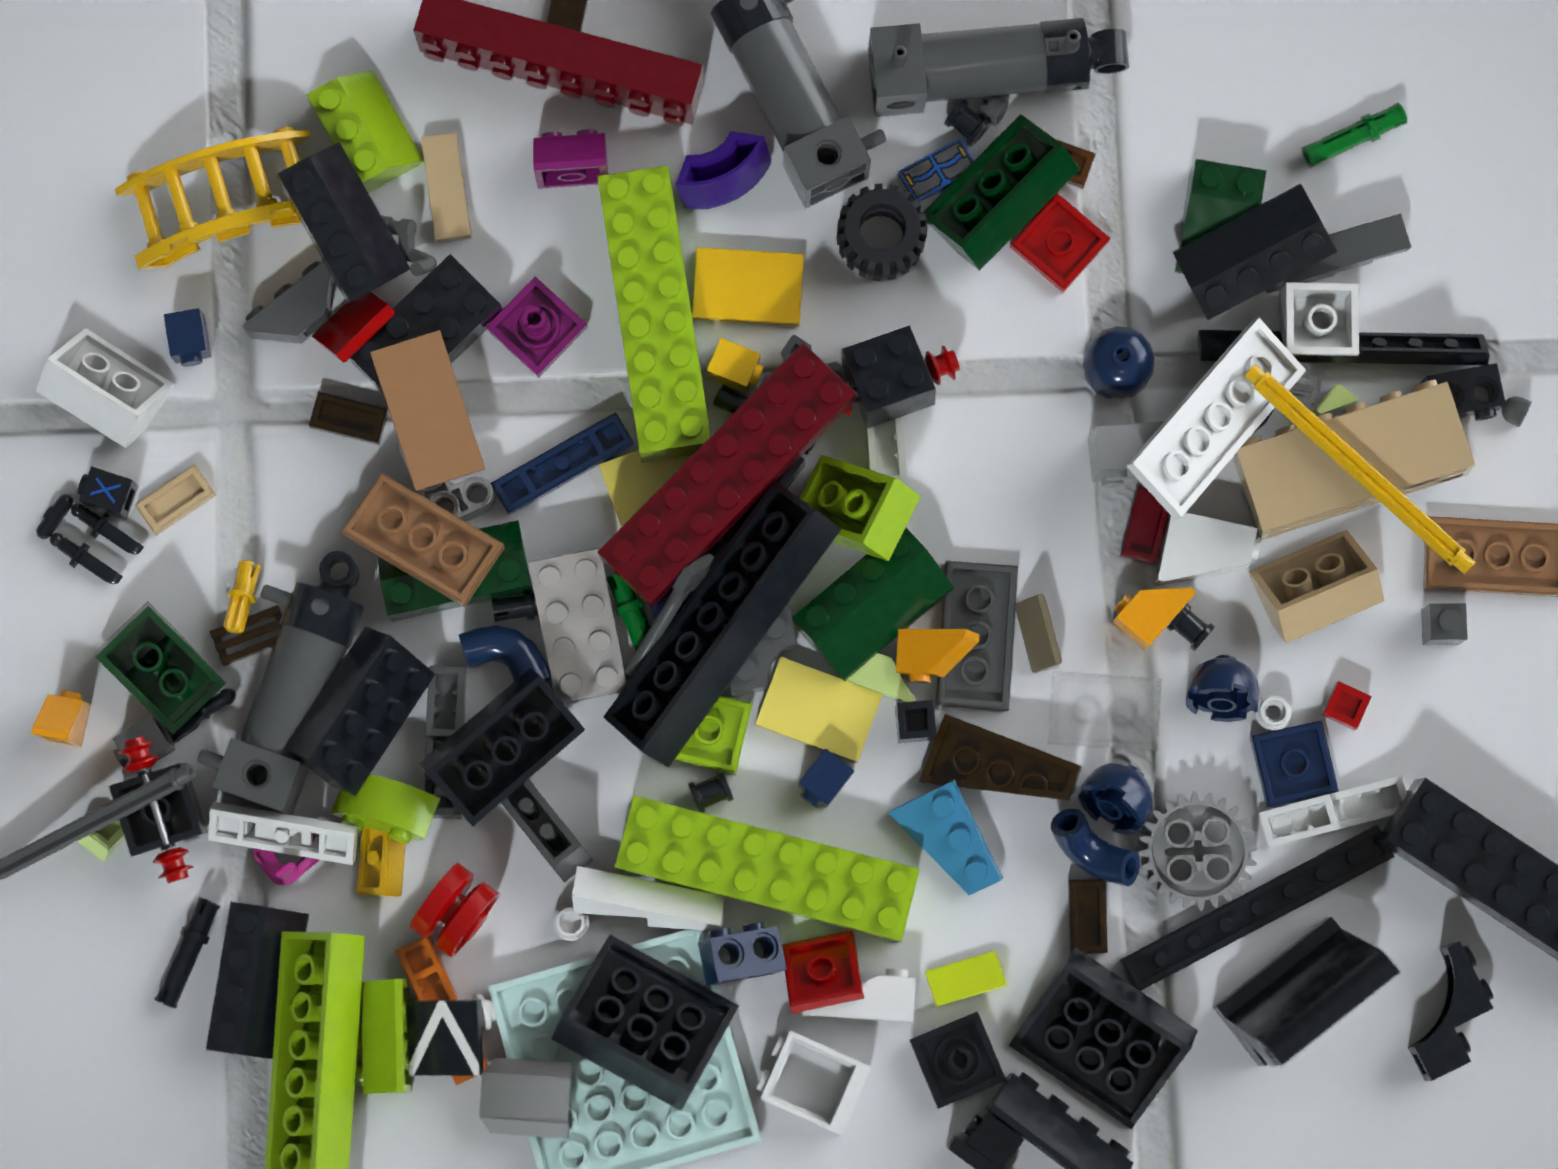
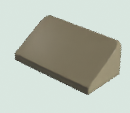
M1043 593L1037 594L1018 602L1015 610L1031 671L1038 673L1058 668L1062 658L1045 595Z

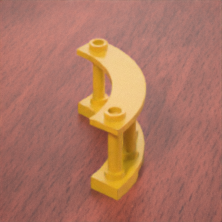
M291 126L282 127L270 134L218 144L167 161L147 171H137L129 174L126 177L127 181L115 188L116 196L135 195L149 239V242L146 243L147 248L135 255L138 269L167 268L175 262L200 251L199 243L217 237V241L221 243L247 235L251 232L250 226L270 222L271 229L302 224L289 201L278 203L276 198H272L259 154L282 151L286 167L288 168L299 162L295 147L311 137L310 131H294ZM245 156L258 203L256 208L237 212L236 209H232L219 163ZM205 167L218 213L216 214V219L198 224L193 220L180 176ZM167 182L180 226L177 228V234L163 238L150 191Z

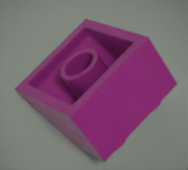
M584 129L577 131V135L562 136L560 132H546L541 134L540 138H533V168L538 189L599 185L597 176L608 174L605 133H598L594 129Z

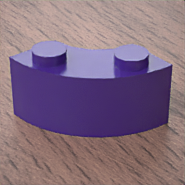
M730 131L726 140L713 151L701 155H686L676 182L683 207L685 209H711L728 204L753 189L763 178L772 162L765 137Z

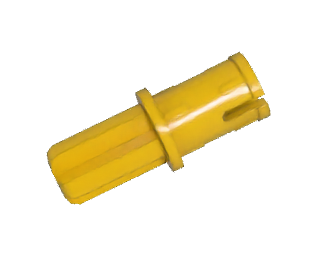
M242 560L238 562L233 588L227 593V597L230 600L223 626L226 628V631L241 634L245 630L250 606L256 602L254 592L259 572H261V566L255 564L254 568H252L254 565L252 561Z

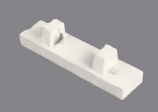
M213 802L210 808L208 841L353 865L356 858L358 826L333 822V818L325 816L313 819L261 810V805L249 803L246 807ZM313 833H317L314 842H312Z

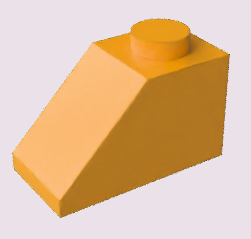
M1192 587L1140 590L1134 597L1127 593L1113 609L1118 615L1112 622L1146 650L1197 592Z
M898 629L896 673L908 676V682L919 684L930 683L931 677L944 678L979 642L980 634L967 629Z
M60 690L59 696L48 694L33 724L31 734L46 741L82 747L91 704L81 700L82 694L72 691Z

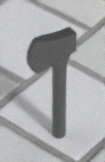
M711 554L704 555L683 568L672 586L674 589L624 670L629 677L635 674L664 634L689 592L694 591L703 580L714 556Z

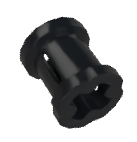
M964 99L953 109L944 124L947 127L953 126L968 139L967 144L972 147L985 134L992 122L989 119L983 120L968 107L969 102Z
M1187 603L1166 628L1169 631L1175 630L1191 644L1190 649L1195 651L1215 626L1212 623L1208 625L1191 611V606Z
M722 770L716 771V776L701 783H688L696 806L701 813L705 812L706 807L726 799L729 802L734 800Z

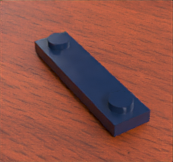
M615 412L490 484L510 516L632 447L634 442Z

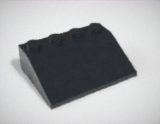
M610 934L561 1016L551 1039L682 1111L739 1005Z
M1075 947L1057 971L1009 1043V1046L1132 1129L1190 1051L1198 1030Z

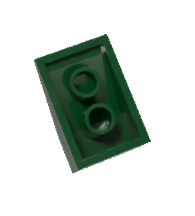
M1195 159L1189 174L1178 248L1262 204L1267 170ZM1176 261L1175 273L1183 274L1179 264Z
M148 601L95 651V658L172 734L183 726L226 684L187 640Z

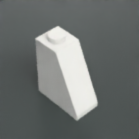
M1187 512L1177 519H1174L1169 514L1153 585L1164 586L1245 569L1251 563V559L1257 560L1261 539L1256 538L1258 528Z

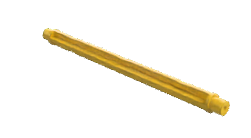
M1256 364L1247 371L1244 376L1254 385L1253 388L1439 554L1450 566L1454 565L1465 574L1474 565L1475 561L1465 553V548L1460 546L1269 372L1265 373Z

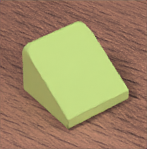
M1338 383L1330 389L1313 413L1316 416L1327 413L1332 415L1354 405L1358 398Z
M117 820L83 839L77 840V842L104 862L125 836L120 821Z

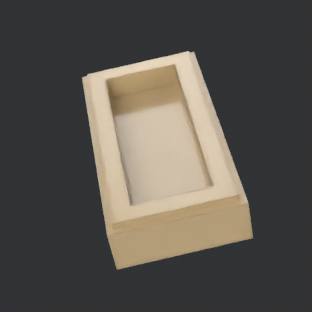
M193 464L134 505L152 532L157 536L212 499L216 494L198 467Z

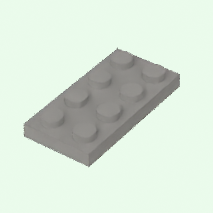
M600 547L528 561L553 690L563 703L620 693L627 685L604 565L597 553Z

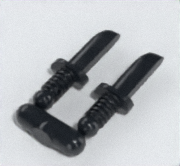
M62 494L45 512L43 520L36 529L37 536L41 539H48L50 537V544L52 546L58 547V550L72 558L69 562L71 567L75 568L80 564L107 583H119L123 576L88 553L87 551L90 548L88 544L84 542L79 548L78 545L68 538H63L60 533H54L56 528L71 509V514L74 517H78L80 521L82 520L83 523L93 529L90 535L95 539L101 534L124 551L133 555L139 554L144 546L110 524L111 516L107 513L100 517L88 508H84L80 503L73 505L71 495Z

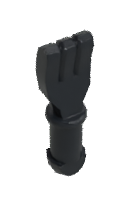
M231 688L220 690V693L204 704L174 734L168 730L173 742L180 741L197 729L203 719H210L212 714L227 705H231L236 698V692Z

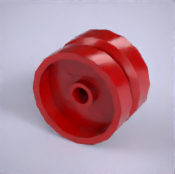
M458 862L451 867L434 887L409 926L422 937L428 938L445 924L436 939V947L450 958H453L467 941L469 942L478 932L500 893L483 882L475 886L465 896L473 882L474 874Z

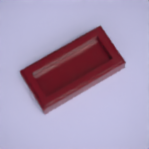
M1138 486L1120 557L1155 566L1169 513L1145 487Z

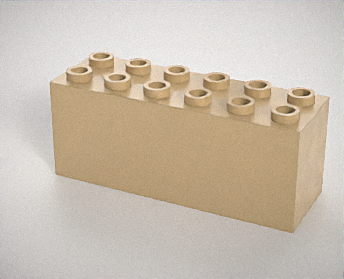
M1430 380L1415 386L1416 390L1402 396L1401 391H1396L1380 397L1381 402L1367 407L1366 402H1361L1345 408L1346 413L1341 416L1332 418L1331 413H1327L1317 417L1400 492L1406 495L1466 476L1476 465L1448 382L1437 384L1436 380ZM1294 424L1277 429L1275 436L1262 440L1261 435L1248 438L1233 457L1255 528H1258V537L1261 540L1381 503L1300 429H1297Z

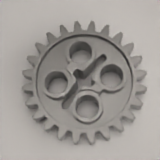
M1193 791L1191 802H1186L1183 795L1178 794L1177 806L1174 807L1168 800L1164 801L1167 810L1165 814L1153 810V814L1158 820L1156 824L1144 823V826L1151 831L1150 836L1139 837L1140 841L1148 844V849L1141 850L1138 854L1148 857L1149 862L1140 868L1141 870H1152L1153 875L1147 880V883L1152 884L1159 881L1161 886L1156 893L1158 896L1166 891L1171 892L1170 904H1173L1181 897L1183 898L1184 909H1188L1192 900L1196 901L1199 911H1203L1205 900H1209L1214 908H1218L1219 896L1222 895L1228 902L1232 901L1229 892L1231 888L1243 892V888L1238 882L1240 878L1252 879V876L1245 871V867L1257 865L1256 861L1248 858V853L1258 850V847L1247 844V840L1252 838L1255 832H1244L1242 827L1247 824L1249 819L1243 818L1237 821L1235 816L1239 810L1238 806L1233 807L1229 811L1224 809L1226 798L1223 797L1216 805L1213 804V796L1210 792L1206 795L1204 802L1199 801L1197 791ZM1218 821L1225 827V836L1220 842L1215 843L1207 839L1205 828L1208 823ZM1177 822L1184 824L1189 832L1187 840L1182 844L1173 843L1168 836V829ZM1195 840H1200V844L1203 847L1229 846L1231 848L1229 853L1204 854L1199 862L1195 861L1193 855L1167 856L1165 854V850L1168 848H1191L1194 846ZM1213 858H1221L1227 864V873L1221 879H1213L1207 872V864ZM1178 859L1187 861L1191 868L1189 877L1182 881L1175 880L1170 874L1171 864Z

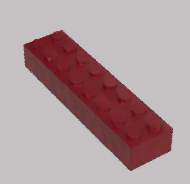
M422 0L413 30L420 52H423V56L430 60L443 62L445 58L458 62V66L467 70L478 71V68L490 70L492 75L504 80H512L513 77L526 80L529 86L538 89H546L547 86L561 89L560 92L563 95L571 98H581V95L595 98L594 101L599 105L610 108L615 107L616 104L628 107L631 113L643 117H648L651 113L662 116L665 122L676 126H683L684 123L693 125L704 86L703 64L464 0Z
M802 343L597 552L599 558L648 606L653 608L673 588L672 586L683 568L704 556L766 493L774 480L778 481L855 402L856 392L811 349Z

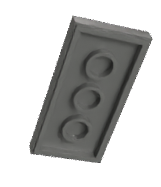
M946 561L944 574L950 580L954 589L943 598L941 629H967L980 634L979 642L944 678L937 677L936 706L1008 711L1018 566Z

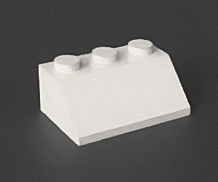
M84 328L46 359L36 392L103 433L114 442L127 448L145 432L172 392L175 384Z

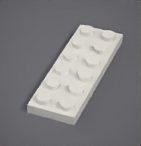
M1260 318L1252 320L1126 465L1174 519L1180 518L1186 513L1275 408L1253 388L1254 385L1244 376L1247 371L1256 364L1265 373L1269 372L1288 391L1306 371Z

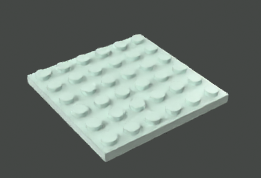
M686 929L630 945L721 995L718 984L706 986L698 947V942L705 940L702 930ZM597 955L488 986L507 1059L573 1063L568 1112V1138L528 1136L537 1169H666L762 1141L730 1026L727 1027L683 1110L680 1111L551 1039L561 1016Z

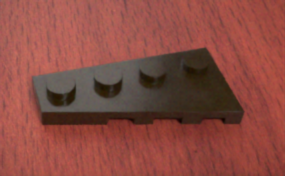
M945 714L919 782L944 785L955 779L958 787L1070 801L1082 766Z

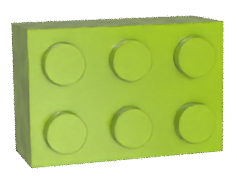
M821 455L800 498L842 528L833 540V543L889 561L921 496L895 477Z

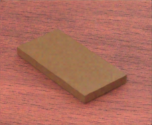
M440 330L370 352L415 491L417 492L485 470V465Z
M384 473L379 475L341 531L343 536L463 607H466L505 549L504 544Z
M1428 516L1460 546L1465 548V553L1475 563L1463 574L1454 565L1450 566L1424 542L1423 589L1558 597V524Z

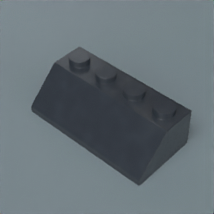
M340 142L277 173L276 179L347 304L410 270V266Z
M1300 183L1174 250L1172 253L1207 320H1210L1333 255L1337 250Z
M230 902L206 1050L273 1059L282 932H307L309 914Z
M1021 1072L1019 1076L1010 1073L1006 1081L1003 1082L985 1107V1110L1064 1169H1131L1134 1164L1127 1158L1130 1153L1128 1149L1114 1139L1106 1143L1096 1135L1100 1130L1097 1126L1083 1116L1079 1121L1066 1113L1070 1106L1053 1094L1047 1099L1037 1091L1040 1084L1024 1072Z

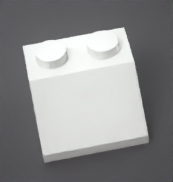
M1286 282L1280 291V331L1283 345L1292 355H1359V284Z

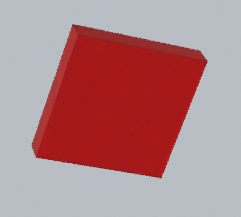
M1056 193L1010 244V248L1064 293L1108 244L1111 238L1060 194Z
M369 292L349 304L346 302L312 337L319 345L344 363L395 315V311L386 302L372 292Z
M853 930L782 945L787 968L784 971L789 1006L792 1014L865 998Z

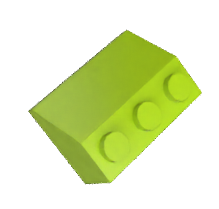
M373 71L337 77L306 94L311 107L332 144L340 142L368 193L424 163L421 154Z
M405 979L362 981L360 1001L362 1026L359 1027L357 1049H362L363 1064H357L356 1066L357 1086H363V1094L412 1092L411 1076H409L407 1001H410L409 981Z

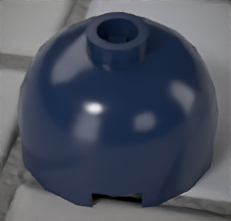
M1116 326L1101 331L1091 339L1083 354V369L1086 382L1096 393L1108 399H1122L1135 396L1146 387L1154 371L1155 358L1150 343L1141 333L1132 328Z
M1219 655L1216 658L1207 660L1199 664L1190 675L1186 690V707L1192 713L1196 714L1199 709L1212 713L1210 720L1233 722L1245 720L1249 711H1254L1255 713L1258 711V680L1254 672L1247 665L1236 660L1233 656Z
M1118 763L1105 764L1096 768L1081 785L1082 791L1078 795L1081 806L1092 819L1097 822L1101 816L1107 822L1115 825L1112 831L1125 835L1136 834L1148 819L1153 804V793L1147 780L1144 778V774L1132 765Z

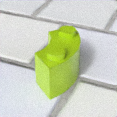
M370 774L356 796L342 790L339 791L331 814L341 818L342 824L358 826V831H362V829L382 831L388 833L391 839L408 844L410 841L425 839L440 798L408 784Z

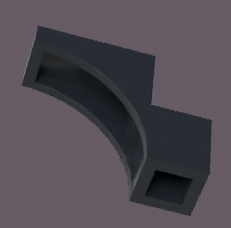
M1460 941L1440 948L1447 972V994L1441 1014L1430 1031L1419 1041L1408 1047L1424 1081H1433L1471 1062L1467 1054L1471 1052L1470 1045L1461 1031L1457 1033L1455 1027L1494 1009L1490 1002L1494 998L1493 993L1484 979L1479 980L1473 968L1477 965L1475 957L1467 945L1463 947Z

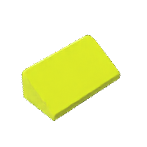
M996 951L925 971L935 1007L1007 986Z

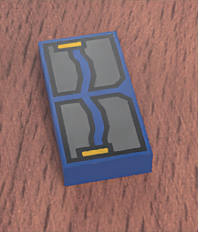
M961 138L901 169L898 171V176L907 191L911 193L913 202L915 200L921 202L947 188L974 160Z

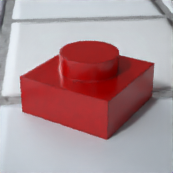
M1338 681L1334 686L1322 716L1355 731L1372 696Z

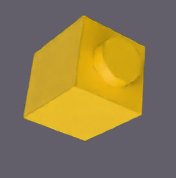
M720 338L707 368V378L747 394L750 384L757 386L763 373L764 366L759 365L761 354Z

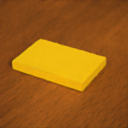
M697 247L692 319L799 327L804 254Z

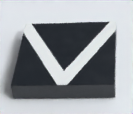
M481 999L407 1001L409 1076L482 1075L484 1068Z

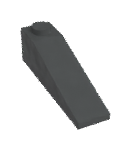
M529 779L501 802L564 883L576 874L577 866L585 867L593 860Z

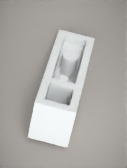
M886 969V975H878L862 982L864 999L803 1011L802 1015L913 1023L916 977H908L909 970Z

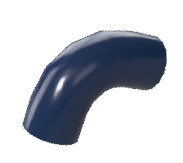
M493 625L475 628L458 634L470 668L496 661L508 667L514 681L530 668L536 671L545 682L551 679L546 661L536 644L518 630Z
M1066 809L1055 815L1050 824L1051 831L1064 854L1074 864L1090 875L1107 882L1127 887L1135 882L1140 869V858L1136 851L1114 846L1101 839L1090 828L1084 813L1078 809Z

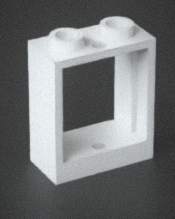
M791 1030L787 1037L780 1034L771 1054L777 1057V1061L772 1071L764 1070L756 1088L762 1091L760 1099L842 1136L872 1067ZM795 1043L853 1069L831 1120L772 1094Z

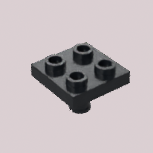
M978 1011L909 1040L937 1109L1006 1081Z

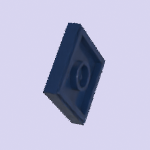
M1322 720L1249 737L1266 808L1339 791Z

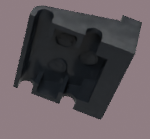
M1331 916L1320 922L1217 1003L1213 1009L1258 1066H1283L1398 975L1400 970L1381 949L1343 930Z

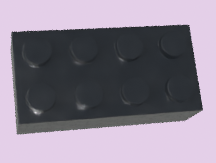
M449 254L393 308L395 315L349 360L383 394L370 352L440 330L452 364L486 331V326L502 311L501 304Z
M365 626L284 749L329 785L356 796L436 674L392 636Z
M530 668L418 764L473 827L584 732L585 728L544 679Z

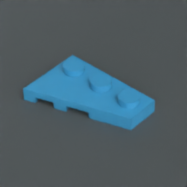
M955 779L888 812L968 895L993 885L1004 878Z

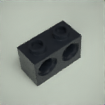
M1497 363L1428 375L1420 382V384L1430 380H1436L1437 384L1448 382L1460 420L1462 417L1472 415L1475 416V421L1491 419L1497 416L1496 411H1499L1506 405ZM1474 386H1481L1488 392L1487 402L1476 399L1473 393Z

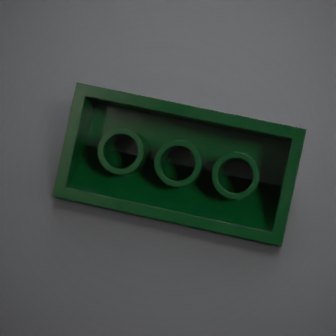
M1020 114L923 213L926 215L927 223L961 257L980 271L1080 168L1063 144Z
M519 520L480 528L479 530L503 543L505 549L467 605L522 594L525 591H534ZM377 556L386 612L392 622L462 607Z
M905 528L889 561L866 554L796 613L792 619L802 636L845 682L871 658L897 638L898 629H907L950 593L954 586L927 549Z

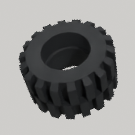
M882 183L875 184L874 190L870 191L867 186L861 188L859 195H851L848 198L847 205H843L840 211L836 235L839 254L842 259H847V266L851 270L857 268L859 276L863 278L870 274L874 276L873 281H881L882 276H887L888 281L896 279L898 273L901 272L902 275L908 273L912 264L915 266L920 259V254L923 253L927 237L926 215L921 213L919 201L915 200L913 202L911 200V193L907 190H904L902 194L897 192L898 186L890 184V189L888 190L883 189ZM872 217H889L901 227L903 237L892 248L877 249L864 241L860 234L861 226Z

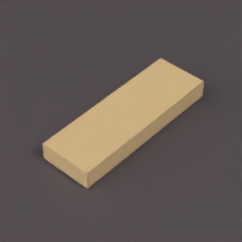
M452 132L421 137L436 243L472 238L457 133Z

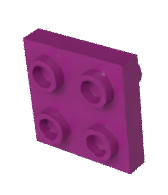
M536 276L486 326V330L538 378L588 328L587 323Z

